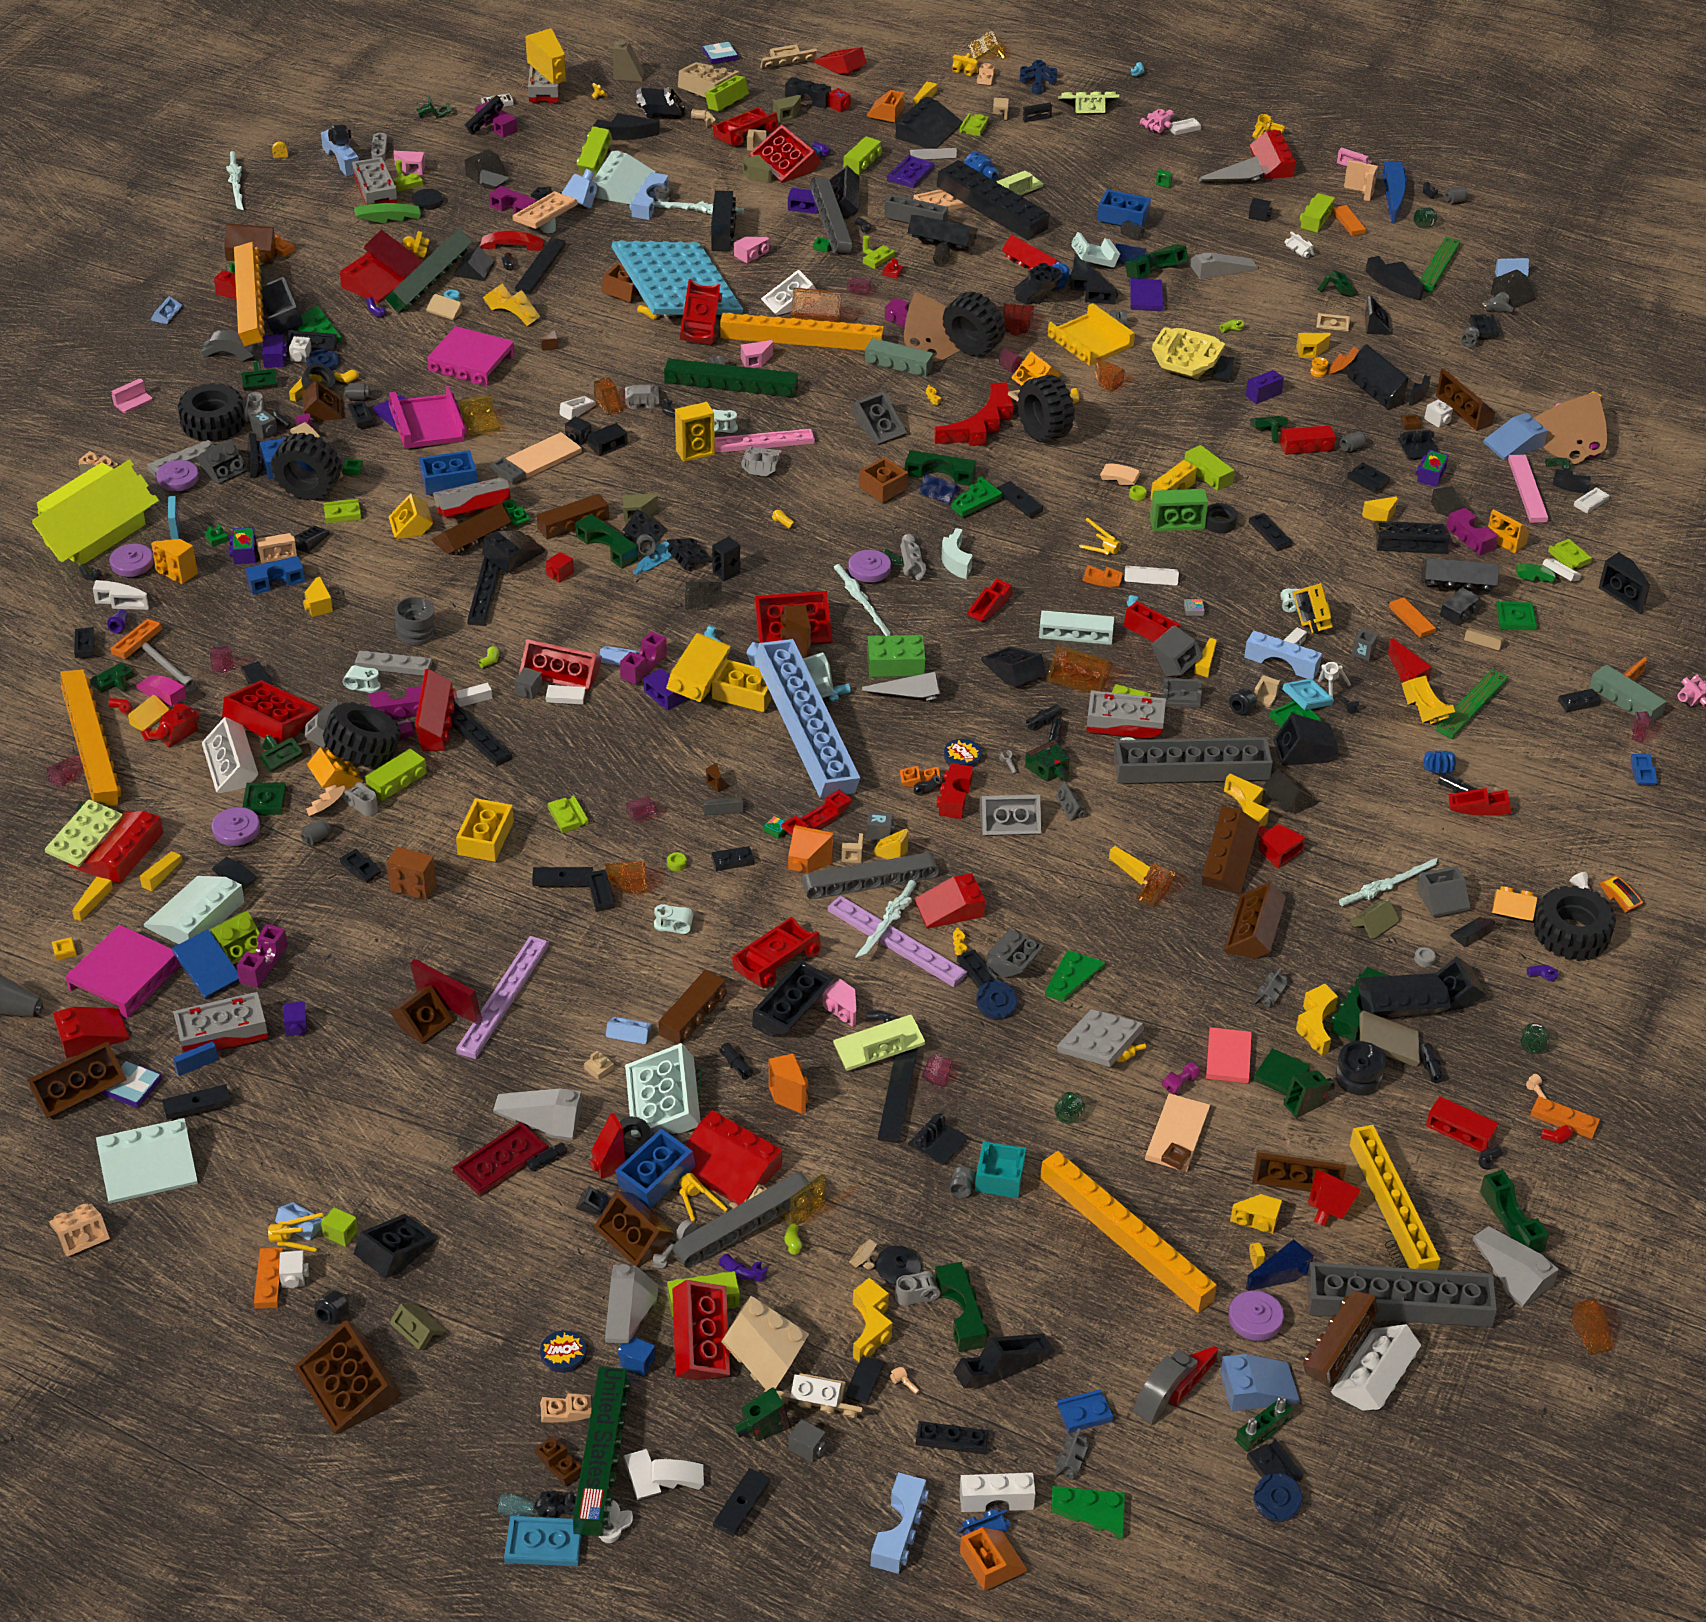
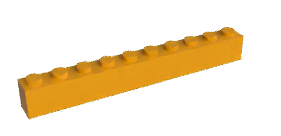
M253 242L234 247L238 334L244 347L262 342L263 334H265L263 328L264 320L262 318L264 316L262 310L263 303L261 300L263 297L260 291L262 290L260 283L262 280L259 274L261 273L259 266L261 265L260 253L258 248L254 247Z
M722 313L720 338L758 342L772 340L773 343L865 350L872 338L883 340V326Z
M83 669L61 671V689L92 801L106 807L118 805V797H121L120 785H116L118 780L117 774L113 773V761H109L111 758L110 750L106 748V736H102L104 732L103 725L99 724V712H95L97 711L96 701L92 700L93 690L90 688L89 677H85Z
M1057 1151L1042 1161L1041 1179L1192 1309L1200 1313L1214 1302L1217 1285L1063 1154Z

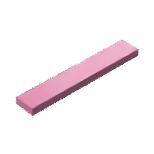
M812 429L716 437L715 453L746 450L749 446L772 448L814 444V435Z
M1509 455L1508 461L1530 523L1547 522L1548 515L1526 455Z

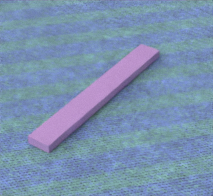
M841 895L828 906V912L868 936L873 935L877 930L878 924L883 922ZM891 925L887 927L878 939V942L952 987L958 985L967 976L966 970Z
M529 936L480 1011L482 1021L478 1025L473 1023L457 1046V1054L473 1059L478 1057L549 947L548 941Z

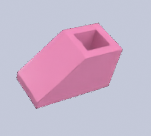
M394 151L395 166L396 160H401L402 170L406 174H423L425 168L424 152Z
M744 237L734 242V256L745 263H749L770 252V238Z
M772 340L741 345V360L744 367H762L773 356Z
M839 979L823 993V1007L838 1016L843 1022L854 1027L856 1025L855 989Z

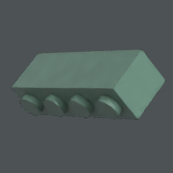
M872 338L865 348V362L926 377L933 367V353Z
M1607 664L1592 675L1589 688L1648 725L1663 715L1666 705L1664 699Z

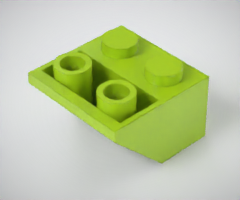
M248 910L209 929L232 964L239 962L246 952L256 953L258 946L257 937L260 933Z

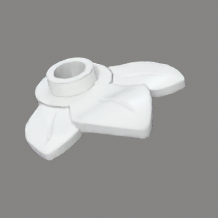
M614 1500L612 1507H607V1511H610L609 1526H604L603 1536H599L605 1543L617 1541L622 1530L629 1527L633 1521L632 1511L625 1510L620 1512L619 1505Z

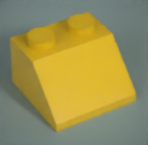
M412 493L389 516L396 539L421 536L433 524L427 502Z

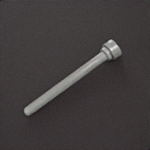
M144 642L142 644V649L177 678L180 684L185 686L186 692L189 693L196 689L197 681L193 677L183 675L148 643Z

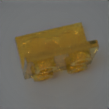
M993 30L969 44L972 56L976 60L991 51L996 56L999 55L1001 60L1006 57L1002 44Z
M491 394L458 400L459 414H462L463 424H466L468 436L500 430V425L494 413Z
M821 1174L792 1195L790 1198V1211L780 1217L789 1225H798L806 1221L812 1213L822 1209L825 1204L826 1176Z

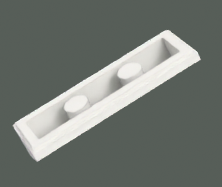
M956 148L910 150L911 156L920 159L956 158L957 153Z
M1126 565L1124 580L1126 582L1177 585L1179 571L1178 569Z

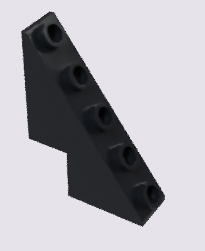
M1075 254L1071 290L1086 291L1085 302L1115 305L1116 298H1118L1117 290Z

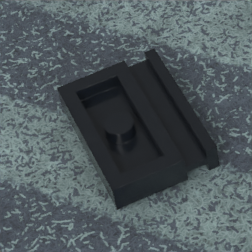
M1486 314L1470 315L1469 321L1471 326L1477 328L1480 332L1479 339L1491 338L1492 336L1499 338V330L1493 314L1491 316H1486Z
M1364 462L1355 467L1352 472H1348L1347 476L1348 479L1373 493L1390 482L1388 475Z
M1276 1439L1269 1445L1265 1444L1247 1453V1460L1261 1478L1272 1473H1282L1290 1476L1295 1481L1303 1479V1473Z

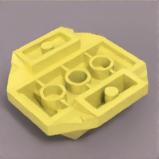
M1164 327L1152 344V351L1163 371L1193 379H1198L1209 368L1213 367L1225 349V343L1220 342L1216 337L1184 328L1170 329Z

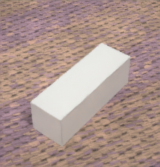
M1297 627L1284 641L1300 646L1306 640L1307 632Z
M488 683L456 691L457 698L455 701L462 707L492 699V690Z

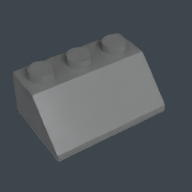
M1040 794L980 796L982 835L1041 834Z

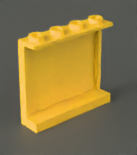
M1093 303L1088 305L1087 314L1060 326H1056L1051 321L1048 324V336L1089 366L1134 347L1135 333Z

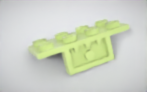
M1064 92L1061 96H1058V99H1075V113H1105V99L1119 98V94L1116 95V92H1105V95H1101V92H1092L1090 95H1087V92H1078L1076 95H1072V92Z
M1022 171L996 181L1018 195H1023L1043 187V183L1027 171Z
M88 800L45 848V853L80 867L122 819V813Z
M908 1015L835 1039L833 1043L845 1069L848 1071L925 1045V1040L913 1016Z

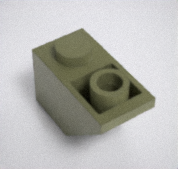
M800 95L773 100V113H777L780 122L794 119L801 110Z
M760 155L743 158V173L748 179L771 183L773 171Z
M658 494L623 495L624 522H628L637 509L647 516L658 510Z

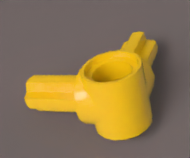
M1261 114L1258 116L1252 137L1256 140L1265 131L1274 129L1280 130L1283 134L1285 126L1273 123L1269 115Z

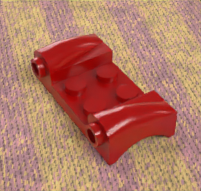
M757 107L712 125L714 137L728 145L738 146L743 142V133H747L749 129L763 127L769 132L775 131L778 128L777 113L774 112L767 115L761 107Z
M688 280L679 340L712 345V342L716 341L717 333L714 332L718 302L721 303L723 293H720L721 284L703 286L695 283L693 280Z
M790 917L733 955V969L762 988L770 987L776 980V968L800 952L808 958L816 956L820 952L819 932L811 933L804 930L793 917Z

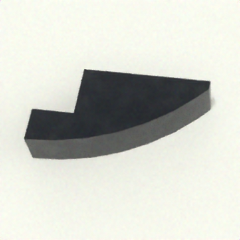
M617 113L612 122L597 119L593 125L594 127L609 130L612 140H635L660 134V120Z
M1380 256L1367 259L1366 272L1379 284L1400 295L1415 300H1422L1424 286L1403 261L1385 264Z
M1044 1334L991 1337L979 1357L961 1358L953 1372L964 1389L979 1387L1018 1374L1046 1359L1055 1350Z

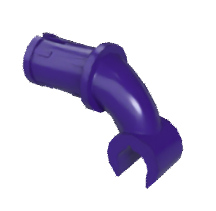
M724 1254L719 1259V1265L727 1272L735 1271L736 1279L764 1281L767 1277V1267L761 1270L762 1262H755L752 1268H745L743 1264L736 1262L729 1254Z

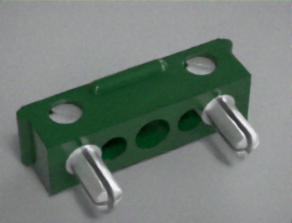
M1283 1396L1278 1397L1277 1401L1256 1417L1250 1418L1248 1423L1238 1429L1234 1441L1246 1452H1249L1293 1418V1408L1286 1403V1399Z

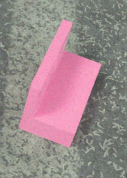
M1340 148L1338 152L1337 163L1347 166L1348 160L1371 164V161L1368 160L1369 156L1345 148Z
M137 379L111 391L114 406L125 414L153 401L152 397L146 393L142 379Z

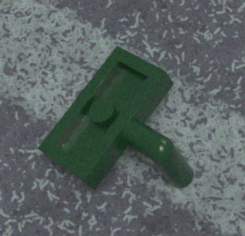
M1332 270L1330 275H1326L1317 288L1318 291L1323 292L1328 283L1332 282L1336 285L1337 291L1341 295L1352 297L1355 292L1346 274L1336 270Z
M258 360L253 362L254 371L241 373L244 391L277 387L275 369L261 370Z
M1283 415L1250 418V425L1257 430H1264L1266 427L1271 426L1272 442L1278 441V428L1288 424V418Z
M121 662L90 678V681L101 693L115 686L121 691H126V680L133 677V672Z
M266 735L262 748L267 751L260 754L259 758L269 772H272L301 756L303 751L293 737L278 744L272 735Z

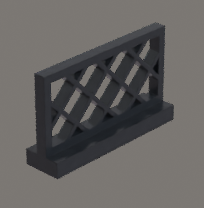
M1374 521L1377 540L1376 549L1378 551L1447 554L1450 538L1449 535H1446L1444 524Z

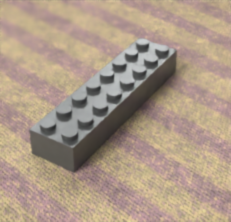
M1267 737L1115 740L1113 759L1118 783L1226 781L1229 773L1244 780H1270L1272 759Z
M1310 1262L1308 1270L1309 1315L1332 1317L1334 1314L1337 1315L1341 1310L1340 1304L1345 1296L1349 1297L1352 1291L1371 1294L1376 1297L1378 1313L1374 1318L1375 1320L1492 1327L1497 1311L1493 1274L1318 1262Z

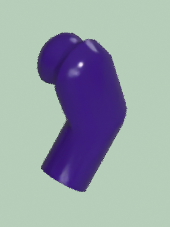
M814 141L812 147L820 149L822 156L830 154V149L827 145Z
M373 297L366 299L369 311L373 315L381 318V316L386 314L383 307H376Z
M1549 965L1527 967L1528 977L1540 976L1547 981H1554L1558 977V971Z

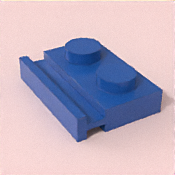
M1101 1389L1057 1400V1408L1060 1410V1415L1068 1433L1075 1432L1078 1428L1083 1430L1113 1422V1415L1106 1399L1103 1398Z

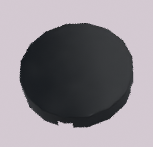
M422 189L412 195V203L414 206H418L419 209L421 207L425 208V210L435 209L443 202L441 192L434 189Z

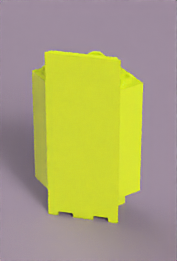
M130 459L114 469L101 462L37 502L39 516L32 519L33 525L44 539L46 546L52 550L59 561L64 562L69 558L79 565L85 564L146 525L144 511L159 500L156 495L150 494L146 488L149 485L141 474H136L133 469L134 464Z

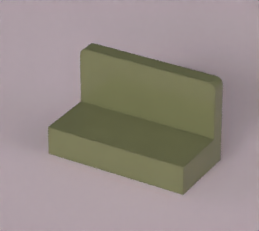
M1388 899L1375 902L1350 921L1353 927L1364 925L1370 939H1374L1396 924L1399 918Z
M400 1304L389 1322L418 1350H425L433 1335H444L446 1332L441 1325L417 1304Z

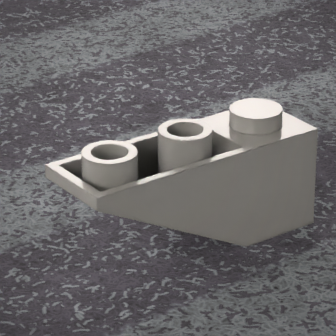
M337 699L332 700L306 723L305 737L322 748L326 746L323 740V732L331 710L337 706Z

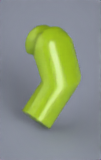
M1230 320L1221 324L1219 329L1221 332L1228 330L1240 331L1244 327V322L1242 320Z
M496 646L489 647L487 649V657L478 660L481 668H485L498 661L500 652Z
M790 1224L784 1236L785 1243L789 1246L788 1252L792 1255L799 1254L802 1248V1242L797 1235L799 1227L796 1224Z

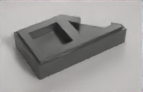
M485 170L480 172V185L495 189L508 180V177Z

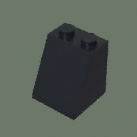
M1291 713L1273 738L1280 763L1283 766L1329 763L1339 750L1330 724Z

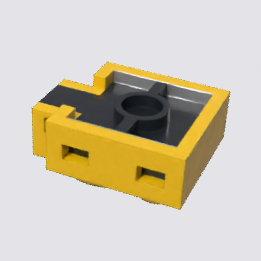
M1321 583L1292 592L1302 626L1310 625L1312 633L1332 627L1330 620L1331 611L1325 599V590Z

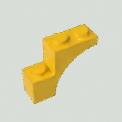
M502 283L483 296L491 310L498 308L509 310L517 315L526 326L540 317L522 290L511 296Z
M1426 676L1401 683L1407 704L1415 703V706L1418 707L1422 723L1427 721L1430 724L1437 723L1449 718V714L1455 712L1453 705H1446L1435 696Z
M1229 773L1226 777L1224 792L1239 802L1243 812L1258 821L1260 826L1265 827L1268 822L1269 809L1260 805L1263 788Z
M1326 984L1305 993L1303 1007L1306 1012L1298 1015L1296 1026L1299 1035L1303 1036L1321 1056L1329 1052L1331 1038L1327 1035L1322 1022L1330 1013L1336 1010L1338 996Z
M870 1278L853 1290V1305L863 1316L866 1325L861 1336L853 1343V1358L858 1362L862 1356L868 1358L872 1356L879 1346L888 1343L892 1337V1322L883 1315L889 1306V1293Z

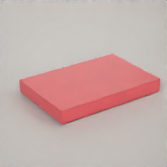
M1210 1027L1206 1079L1248 1084L1251 1032Z

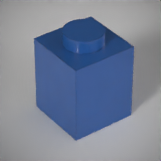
M632 1337L629 1343H622L618 1350L620 1367L645 1376L655 1361V1345L636 1337Z

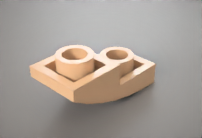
M990 63L981 65L977 84L991 85L995 66H992Z
M91 451L79 459L78 464L98 465L103 462L108 466L118 467V464L104 455L100 458Z
M1106 464L1100 476L1102 480H1117L1119 485H1134L1140 475V471L1124 465Z
M335 784L325 788L326 792L319 795L321 799L311 802L313 806L306 808L308 815L315 814L333 804L342 795L345 786L337 788Z
M568 1393L566 1399L542 1397L540 1402L541 1422L559 1423L590 1418L592 1409L591 1395Z

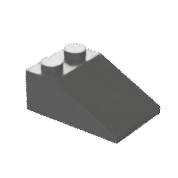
M884 391L855 401L851 412L858 425L876 445L907 434Z

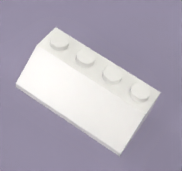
M224 717L202 741L217 793L246 788V783H251L259 775L243 725Z
M1407 1324L1372 1329L1331 1393L1363 1411L1382 1408L1387 1397L1395 1389L1398 1380L1404 1375L1406 1368L1411 1360L1416 1357V1353L1421 1346Z

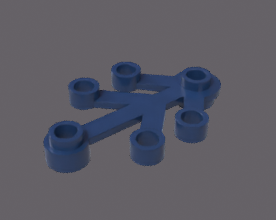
M1036 60L1030 67H1020L1019 80L1027 82L1035 77L1032 93L1042 94L1044 86L1041 83V77L1050 84L1057 83V69L1048 68L1045 62Z

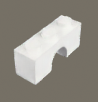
M1033 1473L961 1475L959 1491L961 1512H983L986 1510V1505L995 1500L1008 1502L1009 1511L1034 1509L1035 1487Z

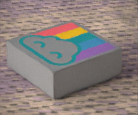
M1184 599L1186 616H1204L1202 599Z

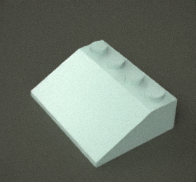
M612 151L592 180L593 183L598 185L595 198L630 204L634 200L636 193L639 192L641 185L645 183V179L648 178L651 172L655 173V171L627 153Z
M197 876L145 922L144 927L180 944L207 929L209 930L219 925L243 904L242 885L227 877Z
M682 1043L625 1065L630 1116L645 1120L651 1128L652 1135H655L661 1128L669 1134H677L698 1126L701 1121L694 1056ZM631 1130L633 1137H641L639 1131Z
M184 1118L96 1137L109 1204L198 1184Z

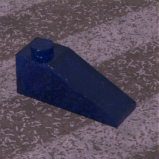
M1293 1239L1248 1275L1246 1289L1253 1291L1297 1281L1300 1277L1308 1275L1310 1262H1313L1314 1255Z

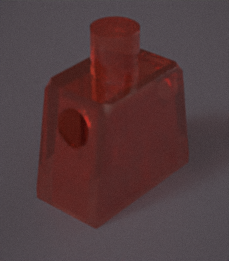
M1004 303L1003 324H1005V331L1011 332L1015 336L1019 335V333L1026 334L1033 322L1034 306Z

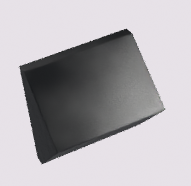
M477 246L463 258L454 273V277L485 281L494 265V261Z
M1371 295L1368 296L1365 310L1366 333L1377 335L1392 334L1390 315Z

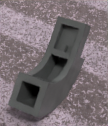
M221 330L214 332L212 337L204 342L200 353L206 357L218 351H228L237 356L240 361H244L255 355L258 345L255 343L244 347L238 332Z
M1180 1349L1170 1357L1166 1356L1144 1384L1136 1400L1133 1413L1152 1425L1165 1412L1171 1395L1177 1386L1196 1368L1198 1361Z

